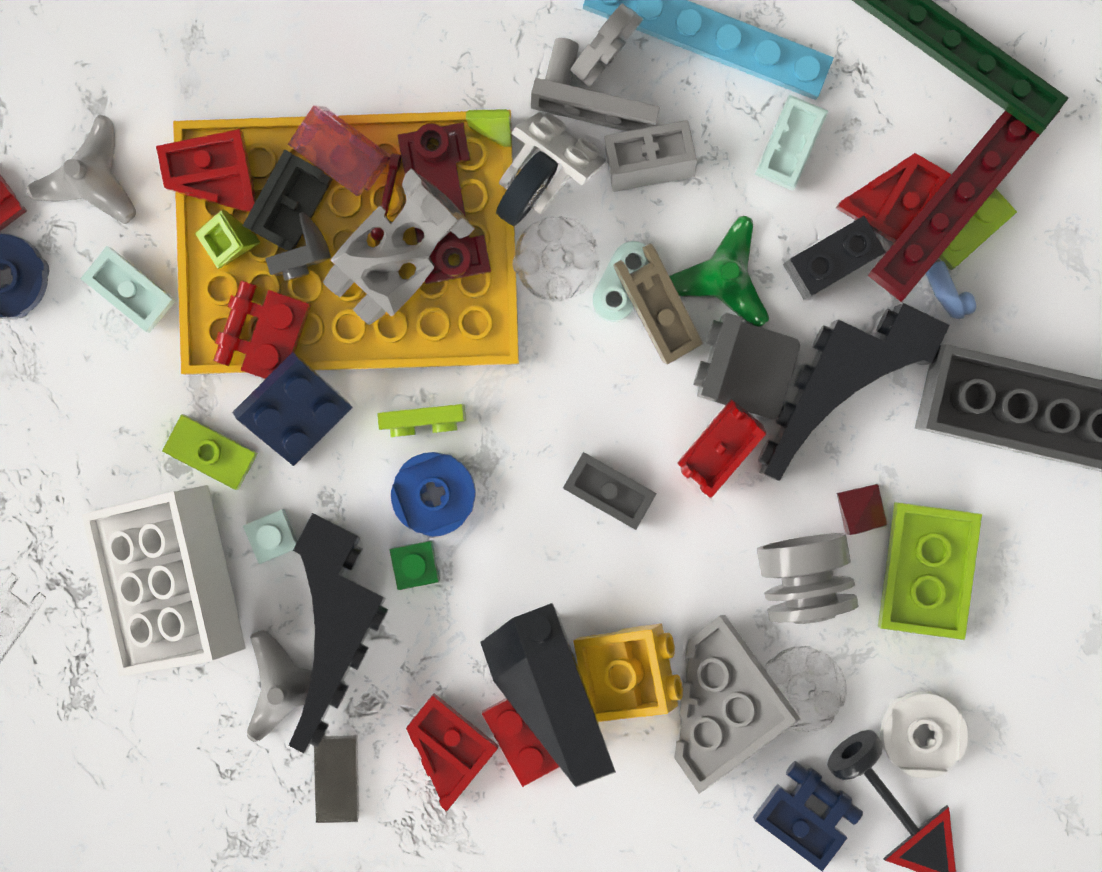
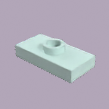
M789 94L754 175L793 191L797 186L828 110Z

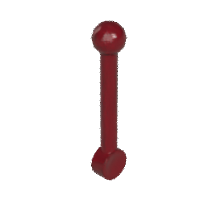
M395 153L391 154L389 160V172L381 206L386 210V217L396 174L401 164V155ZM374 228L370 234L374 240L381 241L384 231L381 228Z

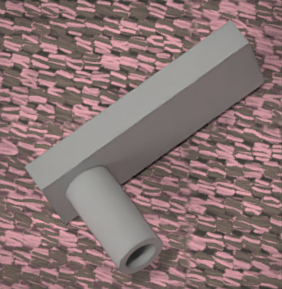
M568 38L555 39L545 79L535 77L531 92V109L623 131L656 126L659 106L570 86L572 77L570 69L576 61L579 44Z

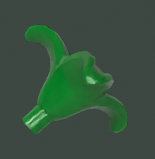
M740 216L735 220L710 259L672 274L669 277L679 296L718 298L738 316L743 317L745 321L751 325L761 327L769 321V315L748 273L753 232V220L750 217Z

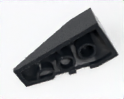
M553 603L510 619L480 642L494 683L576 788L616 773L563 623Z

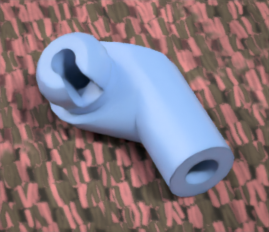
M945 262L934 263L926 272V276L935 297L950 317L963 319L964 315L973 314L976 310L974 296L969 292H963L958 295Z

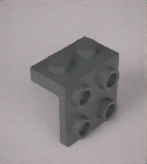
M726 312L721 316L720 321H712L706 344L712 346L708 361H700L693 385L699 387L697 397L726 405L732 399L749 413L769 419L777 418L780 415L800 351V342L796 338L742 322L743 317Z

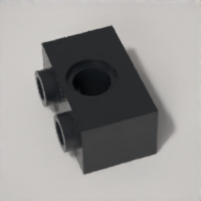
M862 216L792 257L783 266L803 300H806L883 255L886 251L866 217Z

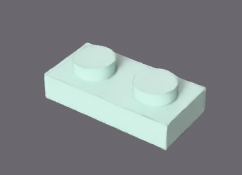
M108 246L105 247L80 278L148 333L154 329L176 301L124 257Z

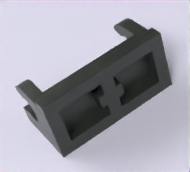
M284 150L243 226L287 251L295 249L303 234L299 213L304 212L311 219L333 179L317 167Z

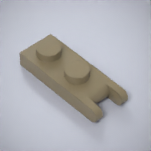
M649 243L642 247L644 255L649 262L647 265L631 274L622 260L613 264V267L662 362L668 365L701 346L703 342L656 249Z

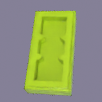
M185 414L180 415L162 452L234 490L240 489L258 454Z

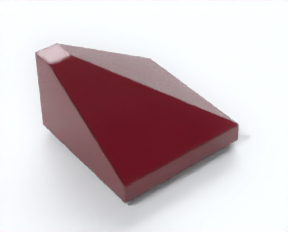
M878 484L836 493L845 534L855 535L887 525Z

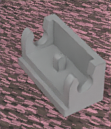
M688 120L604 136L612 192L695 177L697 158Z

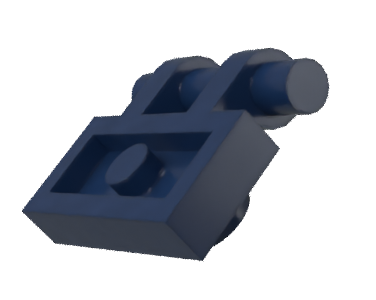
M794 761L788 767L786 775L797 782L796 788L790 793L777 784L754 814L753 819L823 872L847 840V836L835 826L842 817L853 825L857 824L863 815V811L852 803V797L844 791L840 790L837 792L821 780L822 775L811 767L806 769L797 761ZM812 794L827 805V809L822 816L805 804Z

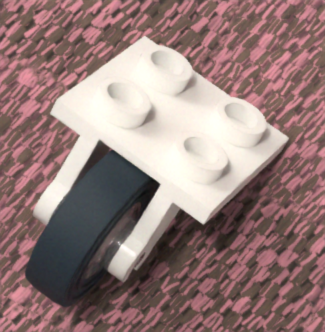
M538 112L517 125L511 133L524 142L525 145L499 181V184L507 191L497 207L496 214L512 226L517 225L531 209L540 214L545 211L569 177L582 185L607 162L599 156L600 150L593 143L583 138L576 139L565 131V124L552 114L545 113L543 115L541 112ZM537 148H539L540 150L543 151V152L539 151L538 153H536V154L531 158V156L534 154V152L537 150ZM558 162L563 167L561 168L557 176L554 178L550 186L547 188V186L549 185L550 181L556 173Z

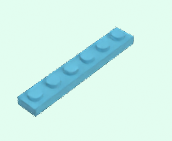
M585 0L583 4V10L606 19L621 4H624L643 18V21L636 29L637 31L814 100L819 97L834 57L688 0Z

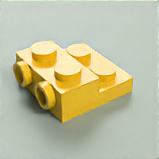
M662 623L624 628L618 632L578 637L573 640L578 668L598 722L668 714L678 706L677 700L682 699L683 686L680 676L678 674L672 675L669 658L674 657L675 645L672 635L669 632L664 633Z

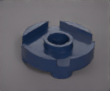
M0 234V270H5L9 266L13 276L11 284H5L3 288H0V319L23 318L44 297L48 285L49 265L42 258L36 247L28 241L13 235Z

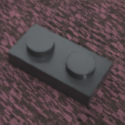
M585 452L581 454L563 486L564 490L637 530L657 494Z

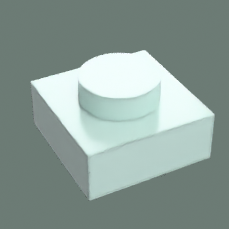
M285 509L243 525L258 564L292 551L298 541Z

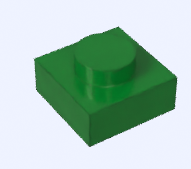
M432 540L389 549L397 590L433 584L440 581Z

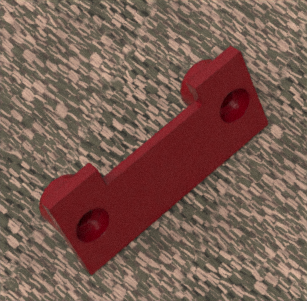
M464 123L446 126L426 124L417 131L398 134L404 173L406 174L412 168L443 192L466 217L456 163L471 161ZM431 139H436L439 142V146L435 150L427 148V143ZM415 228L417 243H420L424 238V232L419 228ZM450 231L437 243L429 257L435 267L426 278L425 284L490 273L491 267L485 236L480 235L470 238L468 235L459 239ZM453 254H457L461 258L460 263L456 266H452L448 262L449 257Z

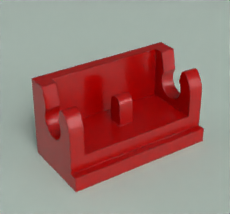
M730 399L677 462L681 467V473L687 479L691 477L700 485L701 491L709 498H712L767 434L764 425Z

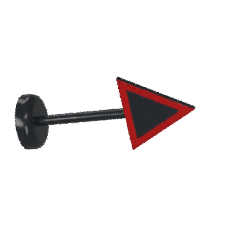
M860 731L841 742L833 750L827 762L831 773L836 778L842 780L854 779L864 774L910 833L906 840L883 859L916 872H956L949 806L946 805L918 828L872 769L883 750V744L875 731Z

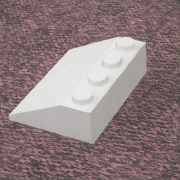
M208 485L174 491L82 514L119 677L213 661L246 649Z

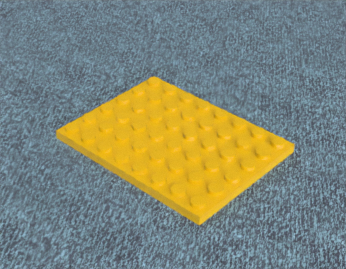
M468 111L173 121L174 142L240 129L244 134L256 199H258L284 150L317 167L324 174L331 177L333 180L311 218L326 240L331 258L357 228L381 205L389 172L391 154L401 155L397 135L417 131L426 124L446 126L463 122L471 161L456 163L466 219L475 227L469 236L470 238L480 235L485 236L491 267L490 273L432 284H425L424 281L394 315L390 316L386 312L382 317L368 325L353 310L367 295L355 282L341 297L335 295L324 285V279L335 265L331 258L309 266L308 275L285 281L283 275H270L265 258L287 252V250L254 233L260 241L258 245L224 267L217 269L195 233L221 210H226L241 224H244L249 213L175 193L181 374L246 373L241 371L246 355L244 353L234 351L230 366L213 361L218 348V344H215L218 332H223L231 310L227 306L231 295L236 296L241 280L257 286L252 299L253 303L263 306L267 292L271 290L311 305L295 354L314 371L519 364L515 226L508 224L496 214L497 207L509 188L508 185L505 189L499 184V181L513 163L512 134L511 147L499 145L468 126L466 120V112ZM431 139L427 143V148L430 150H435L439 146V142L436 139ZM402 157L387 213V218L391 222L395 220L406 204V195L402 186L405 177ZM415 227L408 228L404 232L403 240L408 245L418 244ZM303 234L295 249L306 246ZM368 234L366 240L368 246L373 248L378 246L381 241L374 240L371 234ZM453 254L449 257L448 262L450 265L456 266L460 263L461 258L459 255ZM408 262L401 266L398 273L402 279H409L415 274L416 267ZM247 314L239 337L240 339L251 341L258 321L257 317Z

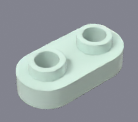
M630 241L622 244L615 251L593 294L594 310L602 319L617 322L623 320L631 313L634 306L613 264L622 260L626 265L625 259L630 255H636L641 259V266L638 269L647 265L649 262L642 247L646 246L645 244ZM628 268L630 274L636 271ZM617 292L622 298V303L618 307H610L606 303L607 294Z

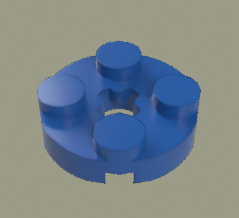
M438 452L422 453L406 461L395 476L391 489L392 507L401 523L417 533L431 537L446 535L458 529L473 511L476 497L475 483L467 467L452 455ZM429 482H434L436 487L443 486L445 494L440 497L442 504L434 506L431 500L424 501L422 498V494L427 491L426 484Z

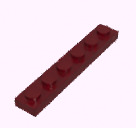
M1004 111L875 265L868 276L902 302L1040 135L1010 113Z

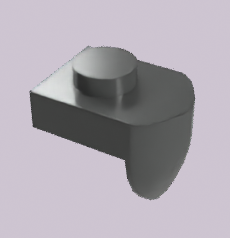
M304 212L299 213L306 246L265 258L270 275H283L285 281L297 279L309 274V266L331 258L322 233Z

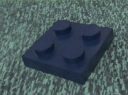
M292 352L232 413L242 425L292 466H295L353 407L347 399Z

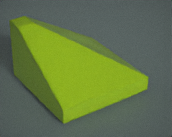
M507 109L468 110L466 112V120L470 128L503 147H511L510 112Z
M221 210L195 233L217 269L224 267L260 243L254 233L244 227L226 210Z

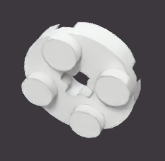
M918 691L891 701L888 711L882 719L880 739L887 757L893 764L912 777L930 779L947 773L948 770L946 769L953 766L956 760L959 762L964 756L968 745V728L962 715L949 701L932 692ZM921 724H927V728L934 731V738H927L926 745L921 746L919 745V740L913 737L915 730L920 728Z

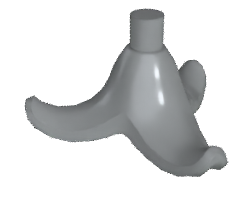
M98 115L86 140L72 159L67 160L62 167L50 175L30 183L26 188L28 196L37 201L84 199L122 224L129 223L135 217L136 209L111 171L115 147V133L112 121L106 116Z
M264 630L257 631L250 637L257 659L262 686L247 729V737L253 742L262 740L295 707L305 704L312 670L297 667L279 642Z

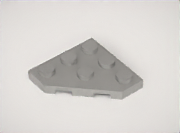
M726 615L717 617L689 639L686 658H689L686 682H683V696L679 714L682 720L679 741H676L674 759L698 794L708 789L801 720Z

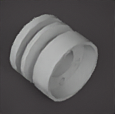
M831 533L799 537L756 548L761 576L765 578H781L782 585L775 586L764 592L767 601H785L767 609L771 622H793L795 624L821 622L859 607L855 594H837V592L855 586L854 579L846 576H833V570L851 562L846 534Z

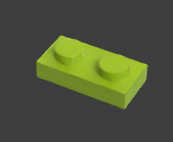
M995 189L939 258L945 262L950 270L955 269L1013 217L1017 211Z
M464 404L381 412L377 413L379 430L390 429V437L416 435V426L432 425V433L457 431V422L466 421Z

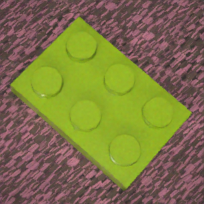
M894 502L878 619L879 628L965 640L982 514Z

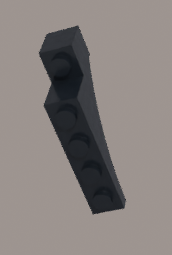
M905 303L895 306L893 311L887 309L884 312L876 329L877 332L881 333L880 338L839 319L831 322L829 327L823 325L812 348L818 351L811 365L804 363L795 380L794 386L799 388L793 403L785 402L780 415L777 417L776 424L780 425L781 428L775 440L768 439L761 450L757 462L763 465L759 473L773 480L780 481L794 455L811 432L836 407L855 392L880 377L913 363L920 365L932 364L950 325Z
M314 513L309 518L293 549L294 552L300 554L305 567L312 596L315 624L314 661L310 686L300 720L288 745L302 753L308 751L310 745L317 748L320 745L330 725L323 721L330 706L336 709L339 708L349 688V685L343 683L351 667L356 670L359 669L369 649L368 646L363 644L370 629L378 632L389 610L382 606L386 600L385 597L342 576L345 568L352 571L363 551V548L357 546L361 538Z

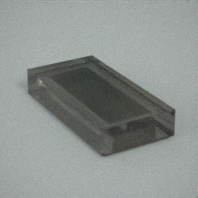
M358 735L324 736L318 748L314 746L316 823L358 822Z

